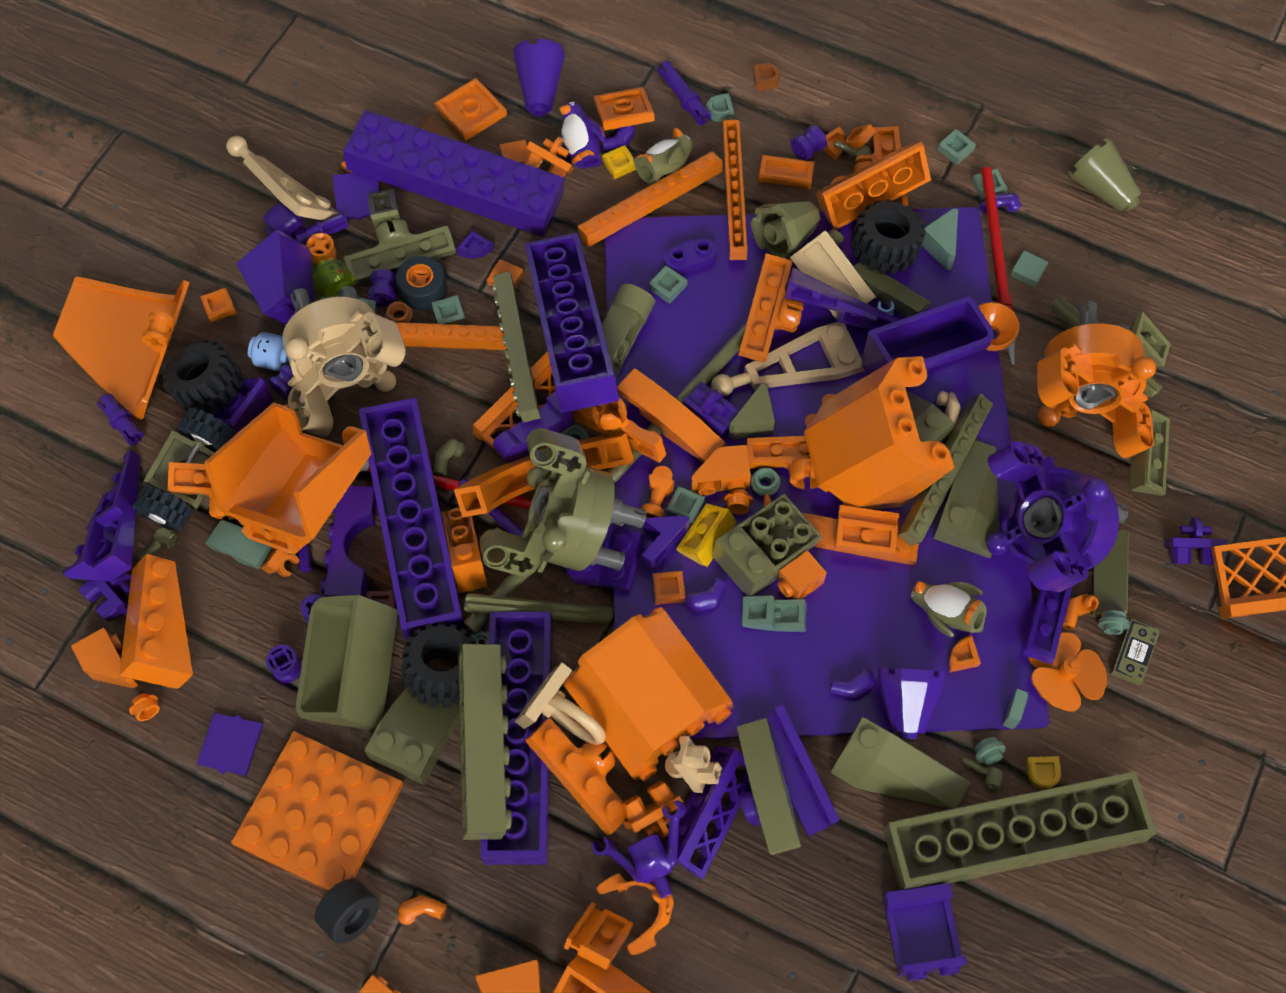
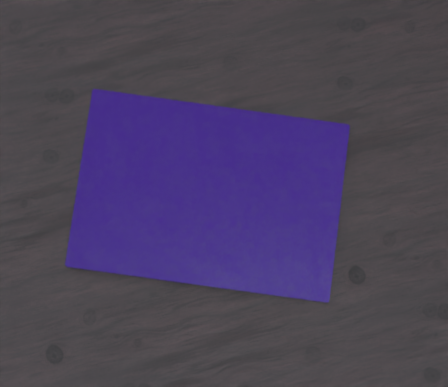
M976 207L912 210L921 215L920 220H924L925 227H927L951 209H958L956 255L951 270H945L921 246L917 259H915L911 267H907V270L903 272L898 270L896 274H890L889 271L885 272L886 275L929 300L931 304L926 311L968 296L973 298L977 306L992 302L980 211ZM819 212L820 222L818 227L800 249L825 230L829 233L833 229L822 212ZM745 214L747 260H730L727 215L644 217L605 238L607 314L620 285L624 283L644 289L656 301L615 380L616 386L635 368L676 398L747 322L766 253H770L766 248L761 250L756 244L751 221L757 214ZM858 219L837 229L844 239L838 247L852 266L856 265L860 257L854 256V249L851 248L852 235ZM883 235V236H885V237H887V238L894 239V238L891 237V236ZM701 237L713 240L717 246L716 260L711 265L679 274L687 280V287L670 304L649 290V282L665 267L664 255L667 249ZM678 255V256H674V258H676V259L682 258V257L679 256V255ZM792 262V266H791V269H790L789 276L791 275L792 268L797 269L796 265H795L793 262ZM874 298L867 304L877 308L880 301ZM881 302V307L888 310L889 306ZM803 303L804 309L796 331L775 330L768 353L818 327L837 322L829 309ZM894 310L893 317L900 320L907 318ZM845 324L862 359L868 331L870 330ZM993 330L994 335L992 340L997 338L995 330ZM819 340L789 355L796 372L832 368ZM982 350L927 370V378L921 385L905 387L907 391L934 404L943 413H945V406H939L936 403L939 392L945 391L949 393L951 391L955 393L960 404L959 417L969 398L981 393L993 403V406L975 440L995 446L996 451L1011 443L999 351ZM738 351L717 375L725 374L733 377L745 373V365L755 360L739 356ZM779 361L757 372L759 377L784 374ZM863 370V372L837 380L768 388L775 420L773 434L749 438L805 436L804 431L807 428L805 418L809 414H817L818 409L822 405L823 396L826 394H838L866 377V372ZM712 380L707 384V386L710 388ZM750 383L733 388L731 394L723 398L738 410H741L757 389L752 390ZM618 394V397L623 400L626 406L627 419L632 420L639 427L646 430L652 422L640 415L638 407ZM703 421L725 442L724 447L747 445V438L736 440L729 438V428L723 434H719ZM662 433L660 436L663 439L666 451L665 457L659 463L642 454L614 484V498L622 500L623 504L641 509L642 505L649 503L650 499L649 474L652 475V472L658 466H666L673 473L674 491L669 497L663 499L660 507L664 510L663 517H670V515L666 514V509L677 487L681 486L692 491V476L702 466L703 462L669 440ZM762 468L750 469L751 479L753 474ZM770 468L780 477L779 490L770 496L771 502L785 494L802 514L808 513L838 519V510L840 505H843V501L830 491L824 492L819 487L810 489L809 477L804 478L805 489H798L790 482L788 468ZM997 477L999 532L1003 533L1002 521L1009 518L1010 506L1018 489L1015 482ZM751 480L750 489H745V491L753 498V504H751L750 510L746 514L738 515L731 513L736 519L734 528L764 508V496L754 492ZM766 480L760 482L762 486L771 485L770 482ZM950 489L922 543H919L915 566L812 547L809 553L827 573L824 584L803 598L807 603L806 632L769 631L743 627V596L746 595L714 558L708 567L698 564L676 550L682 541L681 539L657 567L650 572L642 565L643 553L641 551L645 544L654 538L643 530V526L637 528L626 523L623 526L612 523V527L615 529L641 532L644 535L630 592L614 589L615 630L634 616L641 614L644 618L652 613L654 609L662 607L732 700L733 708L730 710L732 713L725 721L720 724H716V722L709 724L707 721H704L705 726L694 736H691V740L739 738L737 726L753 722L772 713L775 707L782 704L798 736L851 735L862 717L890 733H899L891 730L878 683V668L880 667L888 668V674L889 669L895 668L944 671V685L926 732L1009 730L1010 728L1003 726V722L1011 697L1017 689L1028 692V699L1021 721L1014 729H1040L1047 727L1049 724L1047 701L1040 696L1031 681V675L1037 668L1030 664L1028 656L1022 655L1034 610L1028 575V563L1024 559L1013 555L1010 549L1003 555L996 556L992 554L991 558H987L933 539ZM718 491L712 495H706L698 515L706 503L726 508L727 504L724 498L730 492ZM917 496L901 507L874 510L899 513L898 530L900 531ZM682 571L685 598L692 592L708 591L714 578L723 580L727 586L717 606L711 610L694 611L689 609L685 602L655 605L653 573ZM778 579L755 595L773 596L775 600H793L791 597L787 598L782 594L777 585ZM918 581L931 585L965 582L979 588L983 592L982 595L973 597L981 600L987 608L983 630L971 633L949 628L954 633V636L944 635L934 627L926 612L912 600L911 591ZM972 635L981 664L978 667L949 672L948 661L953 648L961 639ZM863 668L870 669L874 674L875 683L873 687L859 698L830 693L833 678L850 681Z

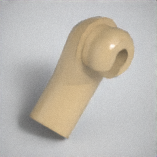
M940 391L936 403L939 406H945L944 414L954 422L955 426L960 413L959 401L955 393Z

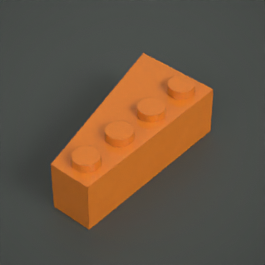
M146 554L132 569L119 676L179 689L193 676L176 564L175 561Z

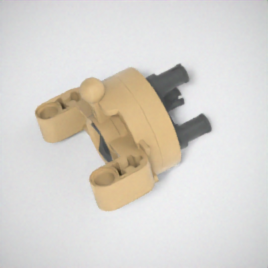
M351 286L340 289L338 292L339 297L326 298L313 303L310 302L309 293L305 289H296L293 291L294 294H290L295 312L283 331L285 353L294 375L288 382V386L293 387L288 396V405L297 413L302 432L321 438L328 436L333 428V417L328 400L339 389L355 384L367 388L374 383L376 388L382 392L393 390L396 385V377L391 371L386 370L387 365L391 367L400 365L406 351L397 324L375 314L368 304L358 300L356 290Z

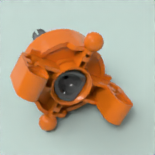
M1088 301L1089 310L1086 311V303L1082 302L1079 305L1080 323L1076 327L1067 329L1055 336L1046 346L1044 358L1037 363V390L1041 401L1045 404L1038 412V420L1043 426L1051 427L1059 422L1061 416L1070 419L1076 416L1077 412L1100 414L1112 422L1114 447L1122 458L1127 459L1154 445L1152 415L1148 406L1144 403L1148 400V396L1143 391L1146 387V379L1151 378L1155 374L1156 363L1152 358L1145 356L1142 341L1133 332L1129 331L1126 325L1100 324L1097 318L1098 305L1093 301Z

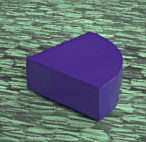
M471 231L456 248V253L465 258H479L489 254L494 249V244L476 232Z

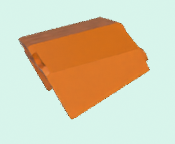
M923 356L896 358L824 401L812 422L805 429L804 435L814 468L817 486L824 492L830 491L843 501V505L872 510L901 507L954 469L950 451L943 443L939 441L920 442L905 387L919 386L927 378Z
M273 402L205 461V468L218 508L226 516L229 515L236 518L244 526L241 532L248 539L295 555L317 535L370 457L371 451L366 431L356 427H347L342 432L344 445L302 433L295 410Z
M662 607L654 609L652 613L644 618L641 614L632 617L584 653L577 661L580 666L570 673L563 682L564 687L576 705L594 718L604 729L606 734L604 742L613 751L635 783L640 779L646 781L657 772L655 767L659 762L657 757L661 754L667 756L675 751L680 745L678 742L680 736H694L705 726L704 721H707L709 724L716 722V724L722 723L731 715L732 712L730 710L733 708L730 697Z

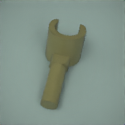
M838 140L834 143L835 147L851 155L854 163L857 156L872 154L871 149L865 145L856 150Z
M159 528L154 535L152 544L138 558L141 560L146 554L152 555L161 545L171 548L176 543L178 536L167 528Z
M967 757L963 759L962 764L986 776L983 784L985 787L995 791L1000 790L1003 781L1001 770L993 767L986 768Z

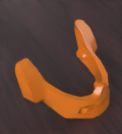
M616 874L596 887L600 894L618 890L620 893L634 885L645 886L652 891L653 899L659 904V913L653 925L627 947L631 955H637L656 946L654 936L669 923L674 904L673 897L670 895L661 899L654 882L638 883L634 879L627 881L620 874Z

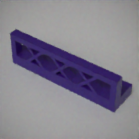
M784 705L775 707L772 713L757 720L767 718L770 723L775 749L780 758L785 784L789 789L792 805L807 837L836 824L840 819Z
M715 747L709 762H718L722 767L719 783L705 784L703 793H694L692 791L685 804L686 813L679 819L676 864L681 865L697 878H704L741 805V794L747 792L750 787L747 770L742 780L736 782L735 771L739 763L745 768L746 765L743 754L734 748ZM729 791L730 803L727 808L722 810L721 798L725 792ZM715 819L716 830L713 836L707 837L706 827L710 820ZM668 839L664 845V849L666 852L668 846ZM701 847L702 858L698 866H695L689 860L694 850Z

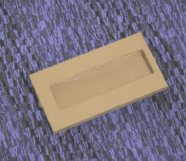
M826 230L790 257L799 271L856 299L868 303L876 297ZM829 309L837 320L839 312Z

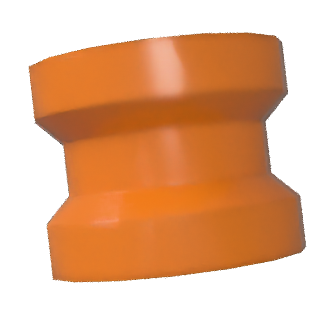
M317 233L308 239L307 247L311 251L313 264L318 267H328L336 261L337 251L331 236L325 233Z

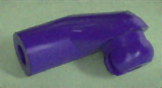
M1016 193L995 194L997 208L1006 205L1009 212H1014L1021 208L1020 197ZM983 201L979 204V208L984 215H987L986 203Z
M714 578L708 591L689 593L685 598L686 606L698 612L714 609L727 584L721 579Z

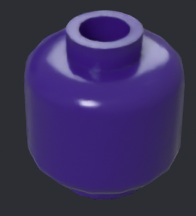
M278 202L263 217V221L267 225L264 231L271 235L278 229L293 238L295 236L294 232L299 231L303 227V221L301 220L303 217L297 216L282 202Z

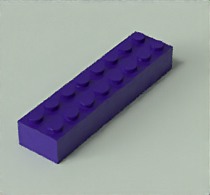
M364 110L343 151L346 169L542 237H545L563 197L564 177L367 110Z
M578 232L525 243L561 413L619 401L615 375Z
M417 398L359 409L362 429L366 431L371 451L368 460L403 635L405 639H408L409 636L414 637V631L417 629L424 631L425 625L432 624L433 627L438 626V623H444L446 627H450L451 624L457 625V628L464 626Z
M490 612L489 644L500 645V655H505L506 670L505 674H501V684L507 687L506 704H502V714L508 717L507 735H503L504 746L509 748L508 766H504L505 778L510 779V796L505 797L506 809L511 810V828L506 829L507 832L502 839L481 840V859L484 865L548 864L550 769L525 741L548 718L541 713L537 720L525 729L514 721L552 671L551 612Z

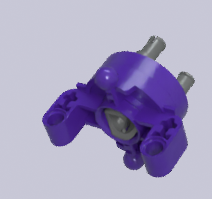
M1013 441L989 455L988 465L993 474L1000 479L1015 482L1018 490L1010 506L1009 518L1002 521L1003 533H992L987 538L986 546L988 551L993 555L999 556L1005 554L1010 549L1013 555L1024 559L1030 564L1028 566V575L1031 582L1040 590L1061 592L1087 579V570L1098 565L1112 549L1118 534L1119 523H1123L1128 517V511H1124L1126 506L1116 503L1112 492L1104 480L1087 473L1057 468L1053 456L1045 459L1041 450L1034 445Z

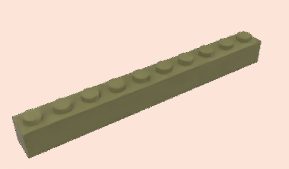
M510 271L493 275L494 283H492L494 293H497V296H494L496 306L500 308L497 309L499 320L502 319L499 325L501 332L505 334V336H502L503 344L507 346V349L504 351L506 359L510 361L507 367L509 374L513 376L510 378L511 386L515 388V391L512 393L514 401L518 403V406H515L518 417L521 416L523 423L540 419L514 281Z
M981 393L969 398L945 444L950 451L954 469L917 496L897 534L910 546L922 543L993 406V403Z

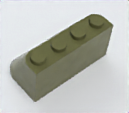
M360 595L321 597L314 602L309 615L296 700V712L299 717L310 721L367 730H375L379 722L384 717L398 609Z

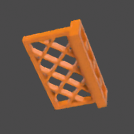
M547 351L531 367L535 392H548L549 396L552 394L551 392H556V388L551 386V376L553 374ZM511 387L473 424V435L478 440L485 441L492 449H494V439L491 436L497 430H510L517 425L513 424L512 417L516 412L515 406H518V403L514 401L512 393L515 391V388ZM545 445L540 446V447H539V448H540L539 450H543V449L547 448V446H545Z
M1286 537L1211 547L1222 607H1218L1220 619L1286 610V592L1277 593L1280 588L1286 591V584L1284 583L1286 580V570L1279 579L1266 570L1274 558L1286 566V559L1278 553L1286 543ZM1270 545H1276L1274 549L1269 547ZM1255 547H1260L1270 554L1262 566L1249 558ZM1240 549H1247L1245 553L1240 551ZM1231 551L1241 558L1233 570L1224 565L1222 552ZM1245 562L1258 571L1250 583L1237 574ZM1262 575L1275 583L1269 594H1264L1254 587ZM1233 579L1246 587L1240 598L1230 599L1228 585ZM1250 592H1252V593H1254L1256 596H1248V595H1249Z

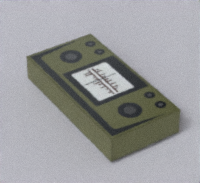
M1131 619L1129 621V628L1125 631L1111 675L1140 686L1143 683L1160 630Z

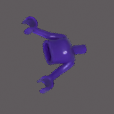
M679 800L674 801L677 806L675 815L671 813L667 805H664L662 808L664 816L669 818L667 852L658 834L649 836L628 847L634 863L615 848V842L610 837H603L606 843L604 851H602L598 842L592 843V851L596 855L611 856L627 870L636 882H654L661 899L672 895L673 893L666 875L673 870V866H675L677 861L679 819L686 813L685 805Z

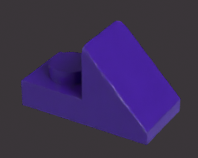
M684 515L646 518L643 530L654 538L650 539L641 551L643 553L642 565L652 572L689 530L688 517Z

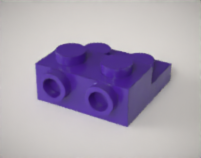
M610 525L601 546L618 552H624L625 560L622 568L617 571L599 564L589 565L582 571L566 568L568 576L575 583L630 592L644 535L641 532L615 529Z

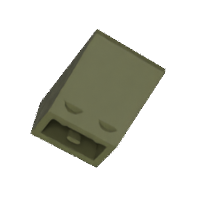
M783 494L717 539L712 557L746 596H755L778 579L779 570L807 550L809 551L823 536L789 498Z

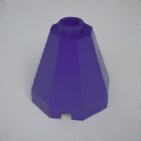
M878 668V683L891 730L899 732L898 738L917 739L918 733L926 732L944 685V671L895 668L889 669L888 674V668Z

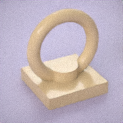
M563 663L559 664L549 673L514 721L525 729L533 724L542 713L547 718L551 716L565 729L591 744L599 745L606 739L605 731L601 725L583 709L565 699L566 695L558 690L572 671Z

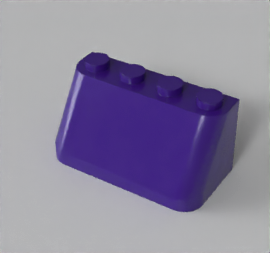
M968 296L868 331L861 366L866 374L869 375L896 358L923 356L926 370L987 349L991 344L994 332L973 298Z

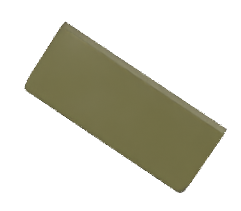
M860 262L853 266L876 296L875 298L887 306L892 301L895 305L894 310L903 316L910 317L925 312L930 306L931 302L890 276L879 273V270L874 269L872 271L868 269L869 266L867 264L862 265Z
M1149 408L1152 415L1154 445L1131 457L1129 489L1135 492L1164 496L1166 495L1170 418Z
M1118 531L1115 543L1108 555L1098 565L1093 567L1092 595L1097 597L1099 606L1096 610L1092 611V617L1101 618L1102 612L1109 610L1122 611L1127 614L1129 531Z

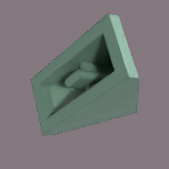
M951 209L924 228L926 234L922 246L945 270H951L956 255L958 209Z

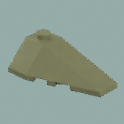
M974 440L952 483L933 538L987 558H991L992 555L986 546L987 538L992 533L1000 531L998 481L988 465L989 455L996 452L995 446Z
M864 717L859 720L830 772L856 789L949 809H956L971 783Z

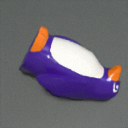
M576 102L566 103L559 108L563 118L560 136L564 139L562 147L569 151L566 158L562 156L563 160L570 164L572 158L573 165L580 169L600 166L602 162L599 139L602 142L606 139L602 128Z

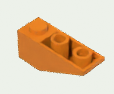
M460 508L441 512L458 593L488 587L472 516L462 517Z

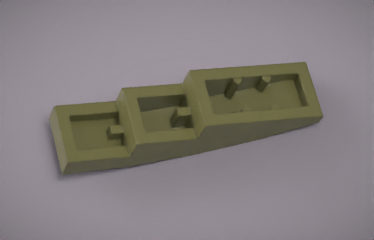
M764 718L737 726L752 793L770 855L802 847L789 789L785 784L780 758L775 749L768 719Z

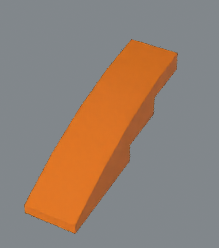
M634 368L617 386L618 394L638 407L640 415L661 428L665 437L704 463L718 447L725 446V442L701 419Z

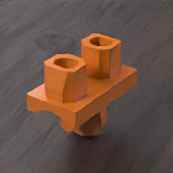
M558 137L555 142L546 138L543 146L549 148V152L531 141L526 148L528 154L524 164L539 169L543 161L552 165L548 172L565 177L566 174L570 175L574 169L571 164L556 156L559 154L566 158L569 153L567 149L562 147L563 138Z
M660 781L647 789L654 803L646 808L639 796L632 797L622 803L627 818L623 823L627 830L632 829L636 833L645 828L644 832L647 837L658 833L662 839L668 837L669 830L667 826L669 825V818L663 817L662 808L664 805H667L672 812L677 809L674 801H683L679 795L672 793L665 782Z

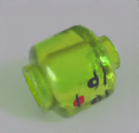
M330 259L324 260L317 265L313 281L326 298L339 297L338 292L343 287H353L354 276L341 260Z

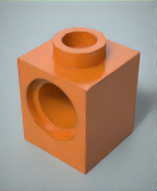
M807 550L779 570L777 585L785 597L803 599L824 584L827 572Z

